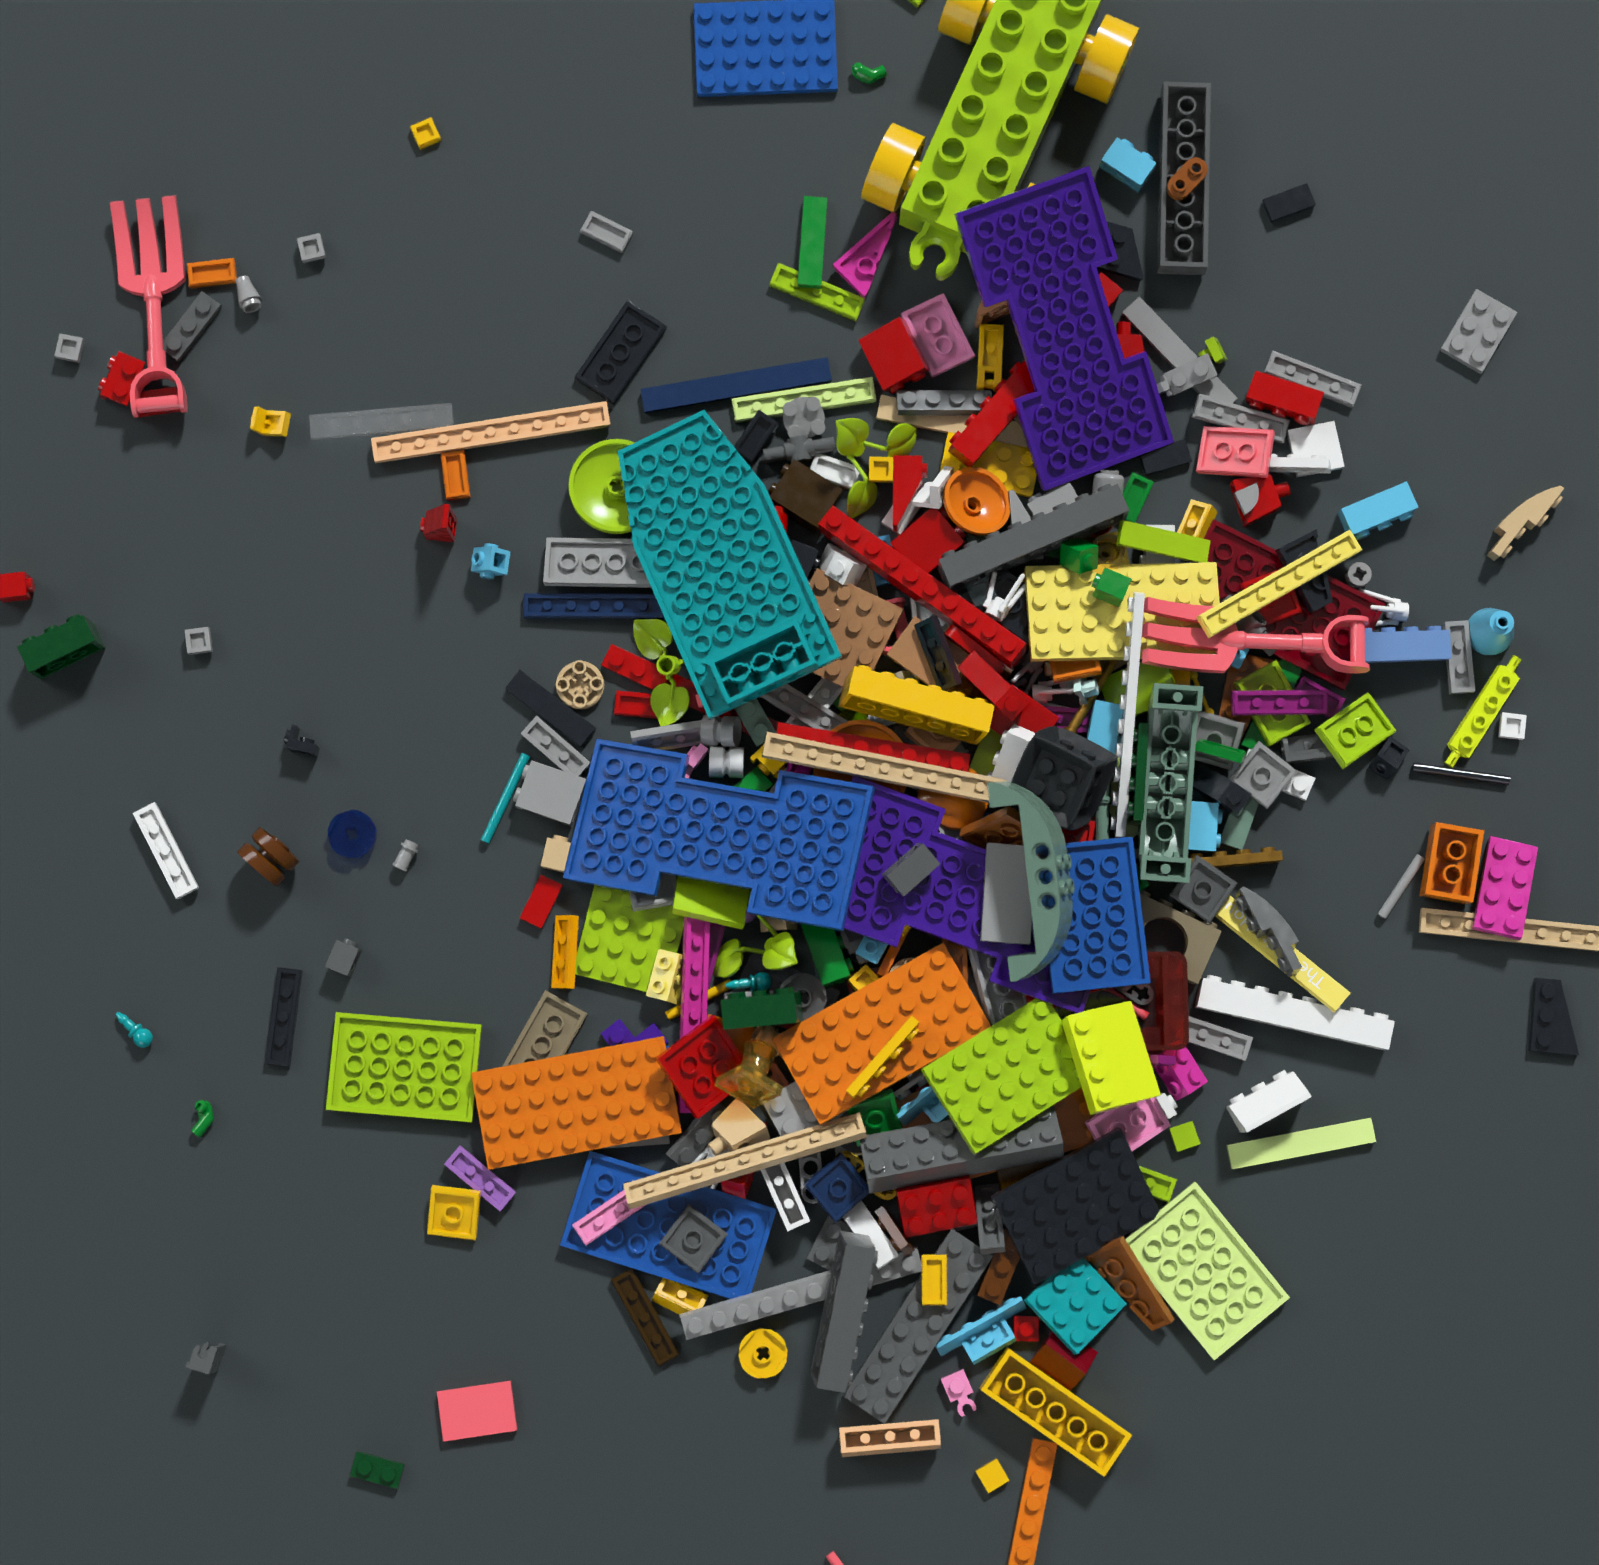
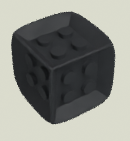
M1050 726L1034 734L1024 750L1011 783L1017 784L1039 797L1053 812L1061 828L1076 830L1088 824L1096 813L1113 776L1117 757L1104 747L1074 732Z

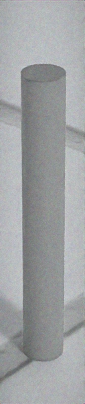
M1416 854L1378 912V916L1383 919L1387 918L1425 859L1422 856Z

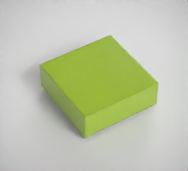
M1193 1121L1169 1128L1176 1152L1200 1144Z

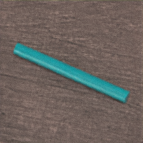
M521 753L481 837V841L490 843L530 756Z

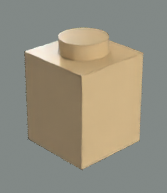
M554 835L553 839L547 838L541 862L542 868L564 873L571 843L567 842L568 838Z

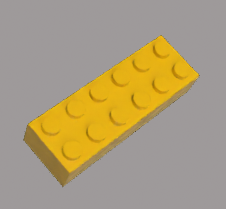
M865 665L854 666L844 679L838 707L975 745L989 733L995 705L989 704L983 698L971 699L965 697V694L952 691L950 693L943 691L941 687L936 685L925 686L918 684L919 682L915 679L896 678L890 672H875Z
M1006 1347L979 1387L981 1391L1104 1477L1132 1436L1128 1431L1008 1347Z

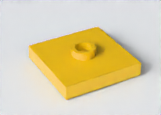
M432 1185L427 1234L476 1240L481 1191Z

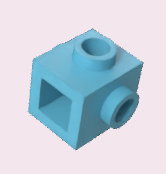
M485 543L484 547L474 548L471 559V571L479 573L480 578L494 579V576L507 575L510 551L500 549L498 545Z

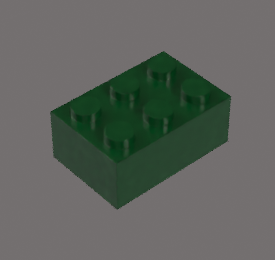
M79 614L67 618L66 623L60 626L53 625L46 628L44 634L38 637L30 636L22 641L23 644L17 646L28 672L40 680L106 648L94 623L84 615L80 616Z
M794 987L779 988L773 994H770L769 989L756 990L751 992L752 996H746L745 992H734L727 994V998L721 1000L723 1030L803 1021L801 991H794Z

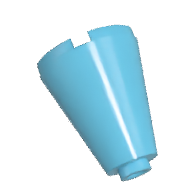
M1484 608L1475 612L1469 619L1470 641L1473 650L1482 655H1496L1505 651L1511 645L1514 637V619L1512 615L1507 611L1495 608Z

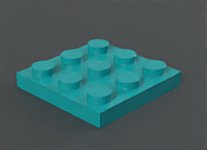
M1085 1258L1043 1280L1024 1299L1025 1303L1074 1355H1077L1127 1304Z

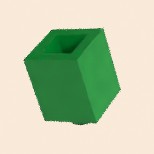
M1081 538L1062 542L1060 565L1078 574L1095 570L1098 565V546Z
M1104 568L1102 574L1097 573L1091 587L1095 588L1092 596L1119 607L1132 579Z

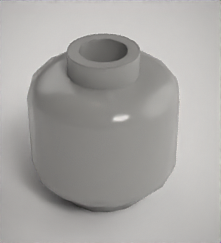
M1102 469L1100 473L1094 475L1092 494L1097 493V489L1106 484L1111 486L1118 484L1123 495L1124 477L1119 475V471Z

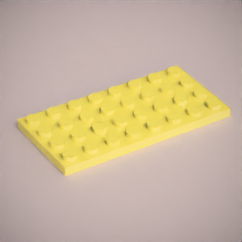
M1216 562L1097 565V569L1082 574L1066 569L1062 565L1025 566L1024 568L1030 662L1124 660V647L1129 646L1130 637L1125 635L1126 622H1131V612L1127 611L1128 598L1133 597V592H1143L1145 598L1151 597L1184 604L1216 606L1220 604ZM1104 568L1132 579L1119 607L1092 596L1095 588L1091 587L1097 573L1102 574ZM1143 612V624L1154 623L1175 627L1202 628L1199 623L1169 619ZM1141 637L1140 659H1142V650L1147 648L1180 653L1216 654V651L1177 646Z

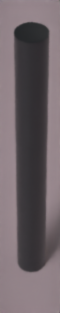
M1415 762L1412 766V772L1503 785H1509L1510 776Z

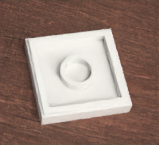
M1334 421L1287 430L1291 454L1301 455V458H1311V455H1324L1331 462V471L1345 467ZM1296 473V477H1302L1317 473Z

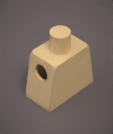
M737 1097L712 1123V1129L716 1138L708 1144V1148L717 1156L725 1149L729 1152L767 1141L770 1139L767 1126Z

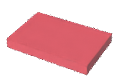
M1203 426L1196 472L1198 474L1268 478L1275 436L1274 430Z
M511 1380L437 1391L443 1441L518 1430Z

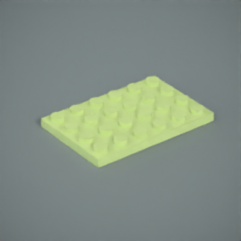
M1193 1182L1161 1208L1154 1220L1137 1228L1125 1238L1158 1293L1213 1360L1217 1359L1290 1298L1196 1182Z

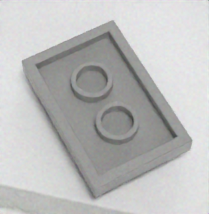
M1476 289L1439 351L1481 374L1517 312Z

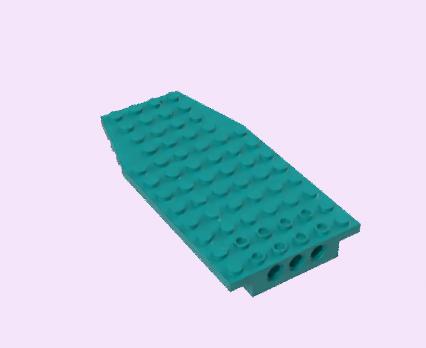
M705 410L618 451L633 547L710 720L843 658L766 486Z

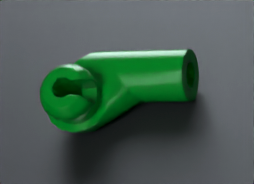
M857 62L851 68L853 76L866 84L887 76L883 65L871 70L862 63Z
M199 1100L195 1104L199 1121L191 1129L200 1138L214 1121L212 1105L204 1100Z

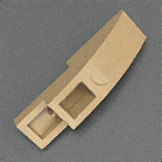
M1557 486L1538 493L1512 511L1494 530L1501 538L1487 556L1493 561L1500 556L1504 558L1512 549V546L1509 544L1514 537L1518 540L1527 528L1531 530L1536 525L1540 527L1548 518L1547 510L1550 507L1554 509L1563 497L1560 494L1564 488Z

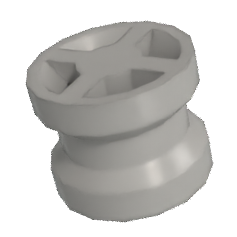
M1362 562L1352 564L1345 573L1347 585L1354 589L1364 587L1372 576L1370 567Z

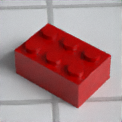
M969 1175L895 1189L901 1227L905 1238L978 1224Z

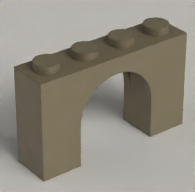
M1141 890L1140 901L1143 925L1145 926L1148 922L1155 919H1165L1176 924L1183 933L1185 947L1173 976L1197 985L1222 931L1216 929L1217 924L1213 922L1208 923L1205 920L1201 922L1195 919L1196 915L1184 909L1179 912L1172 908V903L1160 899L1159 902L1150 898V893Z

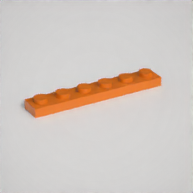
M1032 1438L1008 1565H1034L1056 1455L1057 1443Z

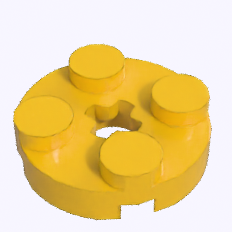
M759 1328L749 1332L741 1341L739 1359L742 1368L749 1375L755 1378H768L777 1375L784 1368L788 1350L781 1335L771 1329ZM759 1347L761 1349L767 1347L769 1349L767 1352L770 1355L769 1358L758 1359L759 1353L756 1350Z

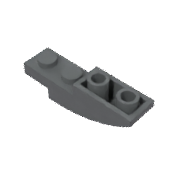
M1246 887L1240 888L1235 896V902L1238 909L1244 912L1249 930L1255 933L1257 939L1266 935L1267 945L1272 951H1275L1281 971L1285 972L1288 978L1296 975L1302 966L1293 950L1299 943V940L1292 928L1265 899Z

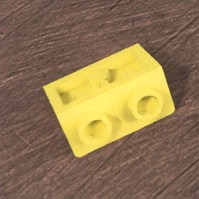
M658 950L646 993L648 997L676 1005L680 1004L683 955L666 950Z

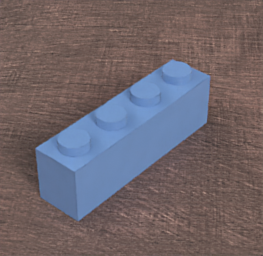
M1417 626L1404 627V631H1396L1395 627L1381 628V632H1373L1372 628H1365L1366 663L1443 661L1452 659L1450 630H1441V626H1428L1427 631H1419Z

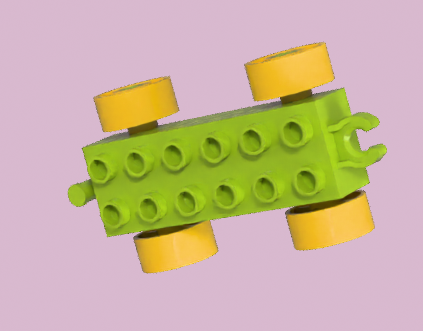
M1103 0L946 1L940 18L938 32L971 46L982 26L983 29L922 162L919 161L925 147L926 137L892 123L875 154L861 193V199L895 213L908 191L901 206L899 225L918 233L912 241L909 251V261L912 269L917 270L921 267L924 260L923 252L927 247L937 245L943 248L945 259L937 266L936 279L943 281L953 274L958 266L960 252L966 253L954 213L1019 191L1076 64L1082 66L1074 90L1108 104L1129 59L1140 30L1139 27L1106 14L1096 36L1091 35V29L1100 12ZM1030 183L1028 187L1033 186V185H1036V184Z

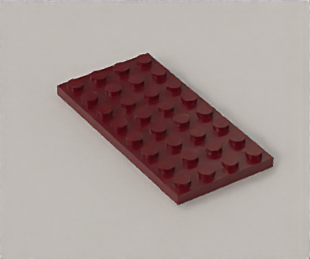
M1215 519L1212 520L1203 539L1211 540L1207 562L1217 563L1220 603L1229 594L1234 596L1241 592V583L1283 568L1275 549ZM1327 575L1333 602L1310 614L1297 590L1294 589L1303 612L1265 626L1267 628L1266 632L1268 634L1301 635V633L1323 634L1331 621L1340 616L1347 615L1368 617L1369 624L1365 628H1372L1373 631L1382 611L1372 610L1370 606H1385L1386 604ZM1350 627L1336 628L1329 633V648L1341 660L1350 661ZM1278 649L1272 655L1341 690H1345L1353 674L1335 671L1324 662L1320 653Z

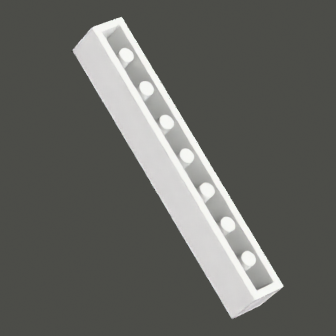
M1207 975V979H1200L1194 1008L1379 1050H1389L1395 1022L1388 1020L1389 1015L1374 1013V1016L1365 1015V1010L1350 1007V1011L1340 1009L1339 1007L1334 1013L1325 1005L1317 1004V999L1303 996L1302 1000L1294 999L1292 993L1279 991L1278 995L1269 993V988L1255 986L1254 989L1245 987L1246 983L1231 980L1230 984L1221 982V977Z

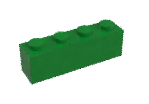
M801 924L822 985L825 988H829L848 981L852 977L850 972L854 971V967L850 957L845 958L843 949L846 947L842 936H837L834 929Z

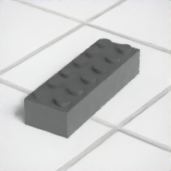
M839 1231L810 1370L815 1386L819 1389L846 1393L847 1385L852 1383L853 1370H851L852 1361H856L858 1355L856 1341L857 1337H861L863 1331L861 1317L862 1313H866L868 1307L866 1293L867 1289H871L873 1283L871 1269L872 1265L875 1266L878 1260V1251H876L868 1235Z

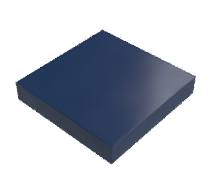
M841 1152L803 1184L835 1223L869 1194L868 1184Z

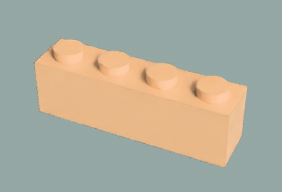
M939 1419L839 1428L842 1457L941 1449Z

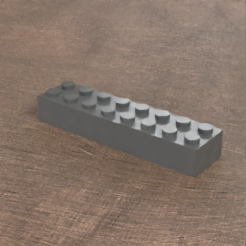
M1163 82L1160 91L1157 274L1204 275L1208 268L1211 83ZM1195 157L1203 159L1208 167L1205 179L1185 199L1175 200L1171 198L1167 193V184L1170 178L1189 159ZM1193 166L1192 170L1194 172H1199L1200 168L1198 166ZM1176 183L1177 188H1184L1182 183Z
M1110 484L1101 486L1097 489V493L1090 496L1088 493L1082 494L1075 498L1076 502L1069 505L1061 503L1053 507L1052 512L1045 515L1044 512L1037 513L1030 517L1031 521L1024 524L1021 521L1010 525L1008 527L1009 530L1003 533L999 531L992 532L986 536V540L977 543V540L965 544L963 546L964 549L955 552V550L945 552L938 561V572L944 585L956 593L991 578L994 571L997 572V575L1060 549L1062 542L1076 538H1086L1119 524L1122 520H1126L1129 508L1118 484L1114 486Z
M1054 1105L974 1155L952 1120L867 1135L866 1138L860 1139L869 1194L1064 1158L1063 1140Z
M949 1229L933 1254L947 1255V1305H922L921 1272L853 1377L851 1385H848L846 1393H843L845 1398L884 1424L993 1257L989 1253L981 1254L979 1246L953 1229Z

